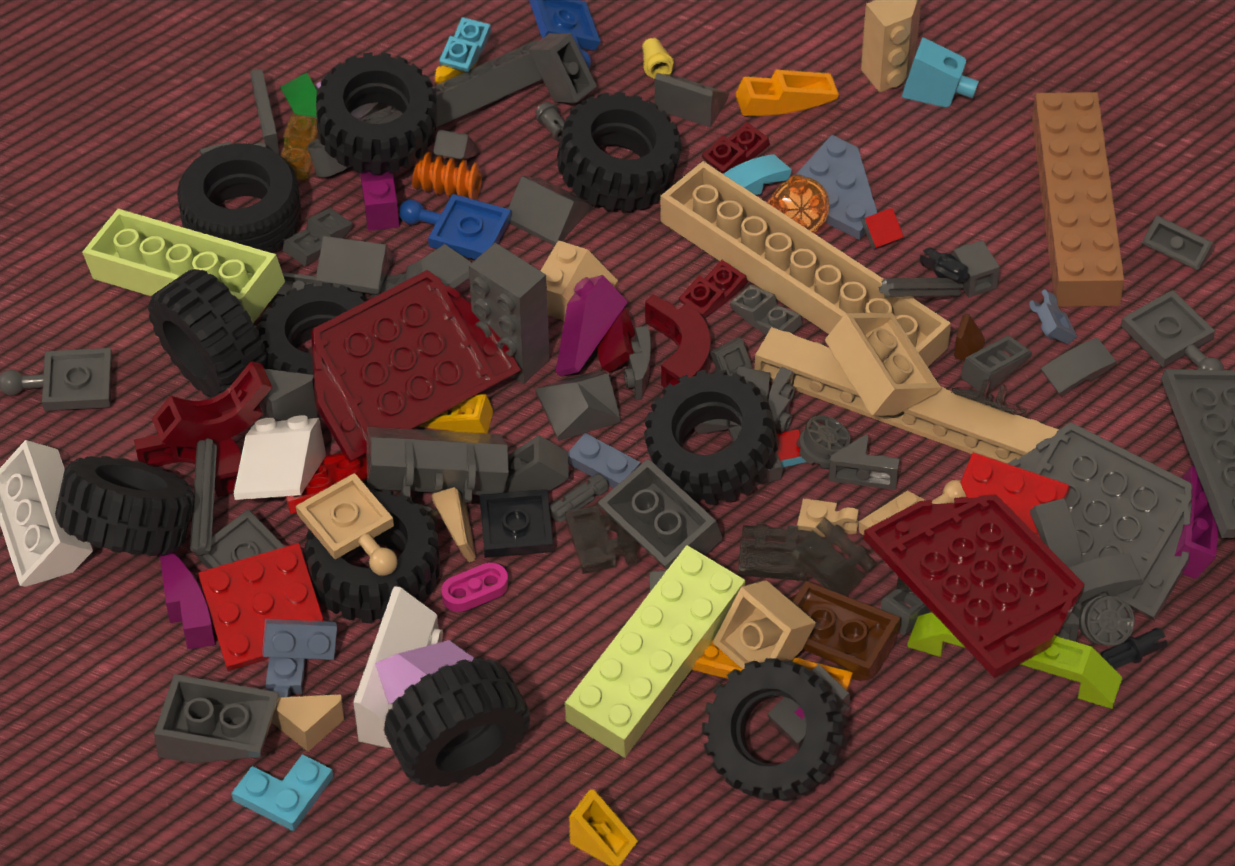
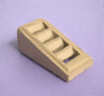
M453 487L433 493L431 495L432 501L459 550L468 562L475 561L476 555L466 502H463L460 492Z

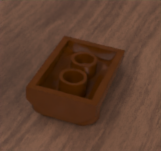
M805 581L799 592L788 598L816 622L803 650L844 667L846 671L853 672L852 679L864 681L873 678L894 646L901 626V617Z

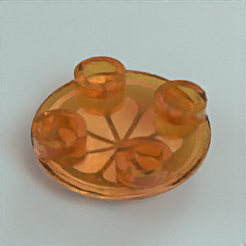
M798 174L783 182L767 202L813 233L823 225L829 212V198L824 187L816 180Z

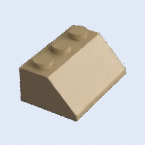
M874 0L866 3L861 70L879 93L898 87L907 81L917 51L921 0Z
M845 313L825 339V342L832 351L833 357L843 368L849 382L855 387L866 409L872 416L897 415L936 394L941 389L893 313Z

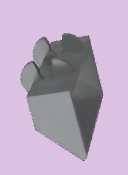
M367 427L368 489L400 490L401 494L410 498V491L440 492L455 487L462 494L463 502L471 503L472 494L504 493L508 477V448L501 434Z

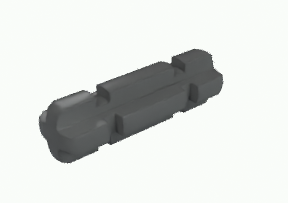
M599 473L593 475L587 480L588 484L583 482L564 495L563 501L558 499L549 506L551 517L556 522H562L570 516L569 512L575 513L594 500V495L598 497L608 490L607 480Z

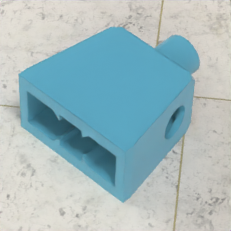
M922 37L901 97L949 107L955 93L973 98L979 81L961 75L966 63L964 57Z

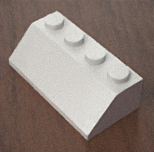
M25 440L0 468V526L19 585L23 587L73 573L93 552L89 542H82L76 539V536L67 534L64 528L58 525L55 510L65 470L58 449Z
M394 586L353 702L359 742L391 748L384 734V725L389 709H392L393 703L388 704L375 663L398 653L442 642L443 630L438 629L437 614L401 587Z

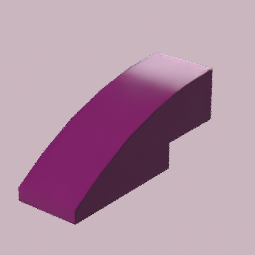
M173 552L166 555L160 553L165 601L170 623L183 622L187 649L215 645L208 606L199 585L191 572Z

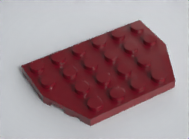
M428 270L313 328L311 331L315 406L349 463L367 454V427L414 429L521 371L514 357H510L505 353L509 351L507 345L504 344L500 350L498 341L501 338L488 325L491 336L487 338L484 331L475 325L480 320L472 312L471 303L461 297L460 292L451 286L444 285L440 278Z
M996 494L982 495L977 498H954V503L932 504V500L919 501L864 530L863 539L994 678L1050 648L1084 591L1085 584Z

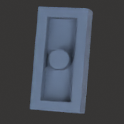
M584 433L568 452L569 465L590 476L598 473L607 480V485L615 488L641 465V462L587 433Z
M265 619L262 647L263 657L334 660L337 633L336 622Z

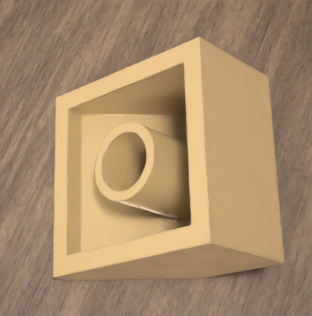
M559 240L541 269V272L546 274L548 316L563 321L565 320L567 303L575 293L573 289L583 278L604 275L615 288L618 285V280L588 249Z
M766 580L740 588L712 643L742 669H745V663L754 660L761 663L765 661V658L791 661L802 651L816 622Z

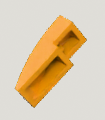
M776 69L772 78L743 76L735 93L743 116L779 115L802 111L834 101L839 96L830 73Z

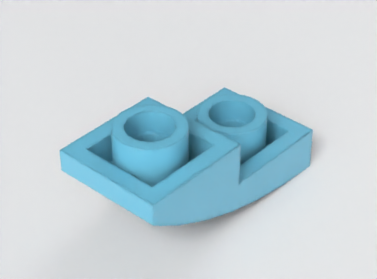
M462 17L454 37L449 36L439 60L440 65L469 72L492 32L491 25Z
M772 154L741 163L725 172L724 175L754 195H759L762 193L764 183L774 184L775 182L788 181L792 169Z

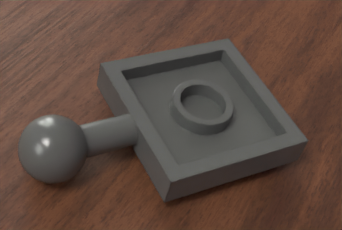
M1174 290L1122 318L1121 327L1163 368L1186 355L1198 367L1197 370H1224V366L1219 359L1214 357L1207 358L1198 349L1214 339L1215 330Z
M111 348L45 351L44 374L22 376L16 370H6L0 375V391L5 395L15 396L23 389L43 388L42 406L44 411L110 407L113 360Z
M247 509L212 536L211 551L208 554L196 557L208 569L285 546Z

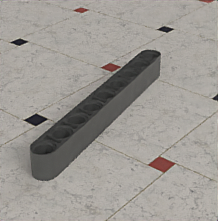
M540 40L525 44L470 69L469 72L466 71L433 86L432 88L435 90L437 97L436 128L541 80L542 77L528 50ZM389 106L360 120L371 124H382L397 119L402 113L398 109ZM319 138L307 146L318 177L331 176L352 167L350 165L345 167L338 163L337 156L334 158L330 157L325 151V146L320 143Z

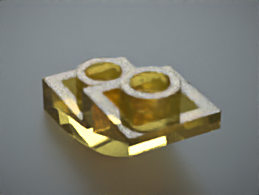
M291 114L283 136L285 145L281 157L289 162L296 173L297 179L308 180L313 163L307 146L319 138L316 117Z

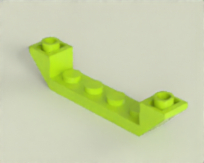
M932 612L917 617L907 644L909 648L938 657L942 656L946 642L960 647L964 646ZM1058 636L1050 648L1020 664L1080 682L1078 699L1111 709L1122 681V676L1093 647Z

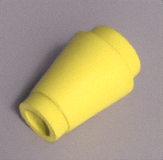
M647 39L642 46L645 73L655 79L656 73L671 74L674 65L672 57L658 39Z

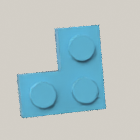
M302 754L283 781L252 766L233 790L232 798L233 801L295 831L333 779V769Z

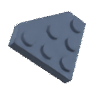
M831 135L788 182L809 180L820 186L827 199V212L823 222L858 240L866 233L861 220L877 214L858 147L834 135ZM796 182L781 191L780 200L784 198L790 199L803 212L818 209L821 212L818 219L822 221L826 210V201L822 191L817 186L808 182ZM810 188L813 191V196L803 207V190ZM792 189H798L801 192V207L790 197ZM815 196L820 197V206L805 209Z

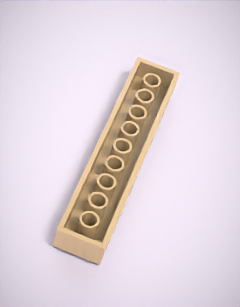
M704 161L661 195L660 222L717 260H724L745 274L747 280L759 288L774 294L777 300L826 333L830 334L845 313H893L927 367L948 349L951 328L949 321L912 297L886 298L884 293L879 292L883 278Z

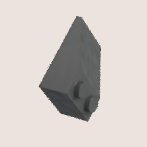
M174 674L154 732L158 757L189 763L260 757L279 699V692Z

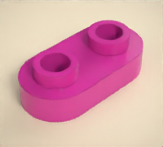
M485 563L450 577L443 583L441 588L443 604L451 611L463 612L502 596L508 588L507 571L497 563ZM489 583H494L492 586H487Z

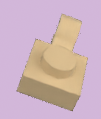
M803 498L797 523V534L831 538L833 530L846 534H856L859 510L847 507L837 511V503Z

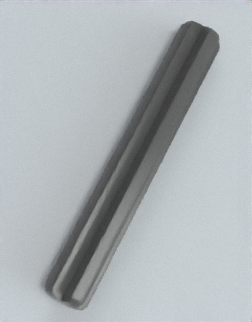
M884 278L882 286L879 287V292L884 293L886 298L960 296V289H963L964 285L962 282L958 283L949 278Z
M208 438L200 440L197 443L195 497L190 550L196 556L208 554L211 551L217 445L213 443L212 439Z

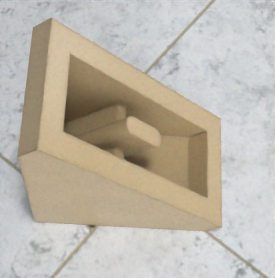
M342 696L279 697L272 723L309 752L344 721Z

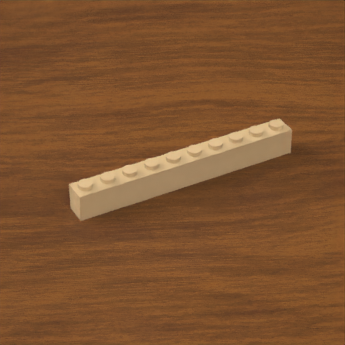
M771 327L755 354V370L770 372L771 382L774 381L780 368L784 367L793 371L792 386H795V390L964 452L970 454L974 452L1007 464L1015 458L1019 459L1032 451L1038 443L1046 438L1053 437L1059 430L1042 424L1037 420L1028 419L1014 413L1011 414L1008 410L994 408V406L991 407V405L983 402L980 403L975 398L963 397V395L956 394L940 386L941 389L936 394L897 415L872 416L866 409L855 387L849 382L843 368L833 357L829 347Z

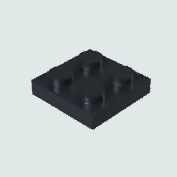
M547 489L479 495L485 558L553 552Z

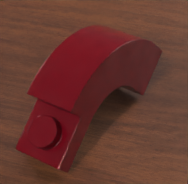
M654 294L645 301V323L670 338L679 347L661 365V386L664 388L669 384L675 386L679 383L678 378L687 374L689 378L696 376L697 371L707 370L709 373L710 333L700 313L688 303H685L678 310L669 301H664Z
M251 361L230 387L221 394L202 401H189L170 395L151 419L162 443L178 447H197V443L200 440H206L207 438L212 439L213 443H218L241 433L263 415L259 403L273 387L262 364Z
M158 434L134 439L138 461L147 463L149 466L158 467L178 462L196 464L197 447H178L162 443ZM232 438L215 443L217 445L215 492L217 497L234 493L242 452Z

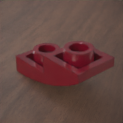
M746 121L729 138L722 135L701 156L707 163L724 174L733 167L755 158L770 145V142L766 135Z
M721 260L705 278L698 276L678 299L683 304L688 303L693 306L704 318L728 302L743 288L748 280L745 274L724 260Z
M623 308L597 345L601 368L607 372L613 371L628 361L630 354H634L630 338L635 336L629 311L626 308Z

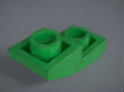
M306 72L280 87L303 130L317 126V89Z

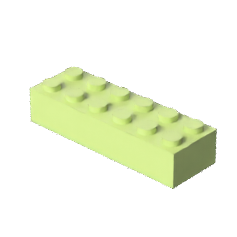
M121 209L115 211L82 252L93 279L148 296H152L188 270H205L208 274L217 277L218 281L224 283L229 288L230 293L237 297L240 305L250 315L252 323L256 321L285 283L276 254Z
M686 545L565 702L566 722L625 758L693 669L698 658H701L706 648L711 645L740 588L745 586V580Z

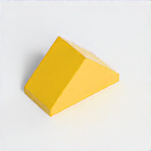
M594 789L587 792L569 816L570 844L609 866H620L638 842Z

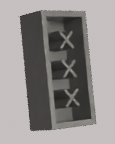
M494 243L469 265L472 312L480 320L475 325L484 331L487 338L491 336L489 325L501 338L498 341L500 350L504 344L509 348V351L505 353L510 357L513 356L521 369L511 378L514 377L525 384L550 361L546 274L497 243Z

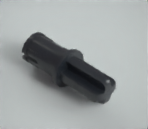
M931 247L922 251L929 255V258L920 255V264L933 270L938 277L949 278L958 283L963 279H968V266L957 261L952 254L940 253Z
M1156 627L1135 638L1129 636L1123 643L1102 651L1100 655L1114 669L1130 662L1136 664L1141 662L1144 656L1165 649L1167 647V640L1161 642L1158 640L1166 636L1160 628Z

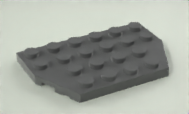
M1070 422L1058 430L1053 437L1044 439L1036 445L1035 449L1019 459L1015 458L1008 464L1069 484L1070 491L1066 503L1077 532L1082 561L1086 562L1105 556L1130 553L1143 583L1115 597L1123 599L1129 604L1131 609L1155 621L1189 564V552H1182V556L1174 555L1183 526L1190 525L1192 483Z

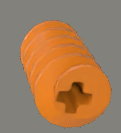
M427 151L423 159H420L415 166L412 187L419 189L422 186L425 192L434 190L438 195L445 192L448 197L455 194L477 200L482 186L479 163L474 162L471 169L468 170L467 160L464 159L459 167H455L454 158H449L447 164H444L443 156H437L435 162H433L431 152Z

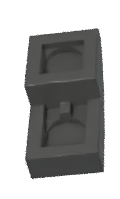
M328 208L309 218L305 230L284 240L283 251L304 266H307L320 257L323 236L343 238L352 229L353 223L333 209Z

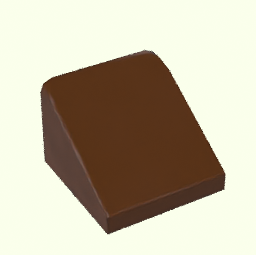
M966 313L962 316L954 351L955 359L964 361L966 357L983 349L985 343L982 332L970 314Z

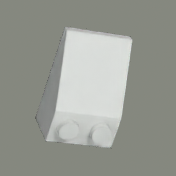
M299 415L284 421H275L274 418H263L256 421L245 436L234 489L235 500L301 495L326 456L319 418L308 419L305 415Z

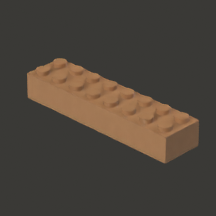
M1098 92L1035 93L1032 123L1053 294L1057 298L1058 307L1120 306L1124 274Z

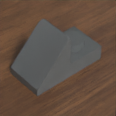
M868 434L831 455L829 481L896 490L899 459L884 455H867Z

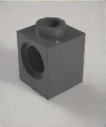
M983 240L972 244H965L953 250L955 259L968 266L967 274H969L967 280L963 279L961 281L964 285L963 290L968 298L997 288L1000 266Z

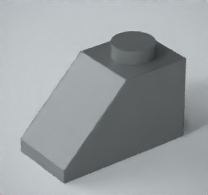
M540 435L525 443L508 455V477L504 493L547 489L549 492L569 479L568 452Z

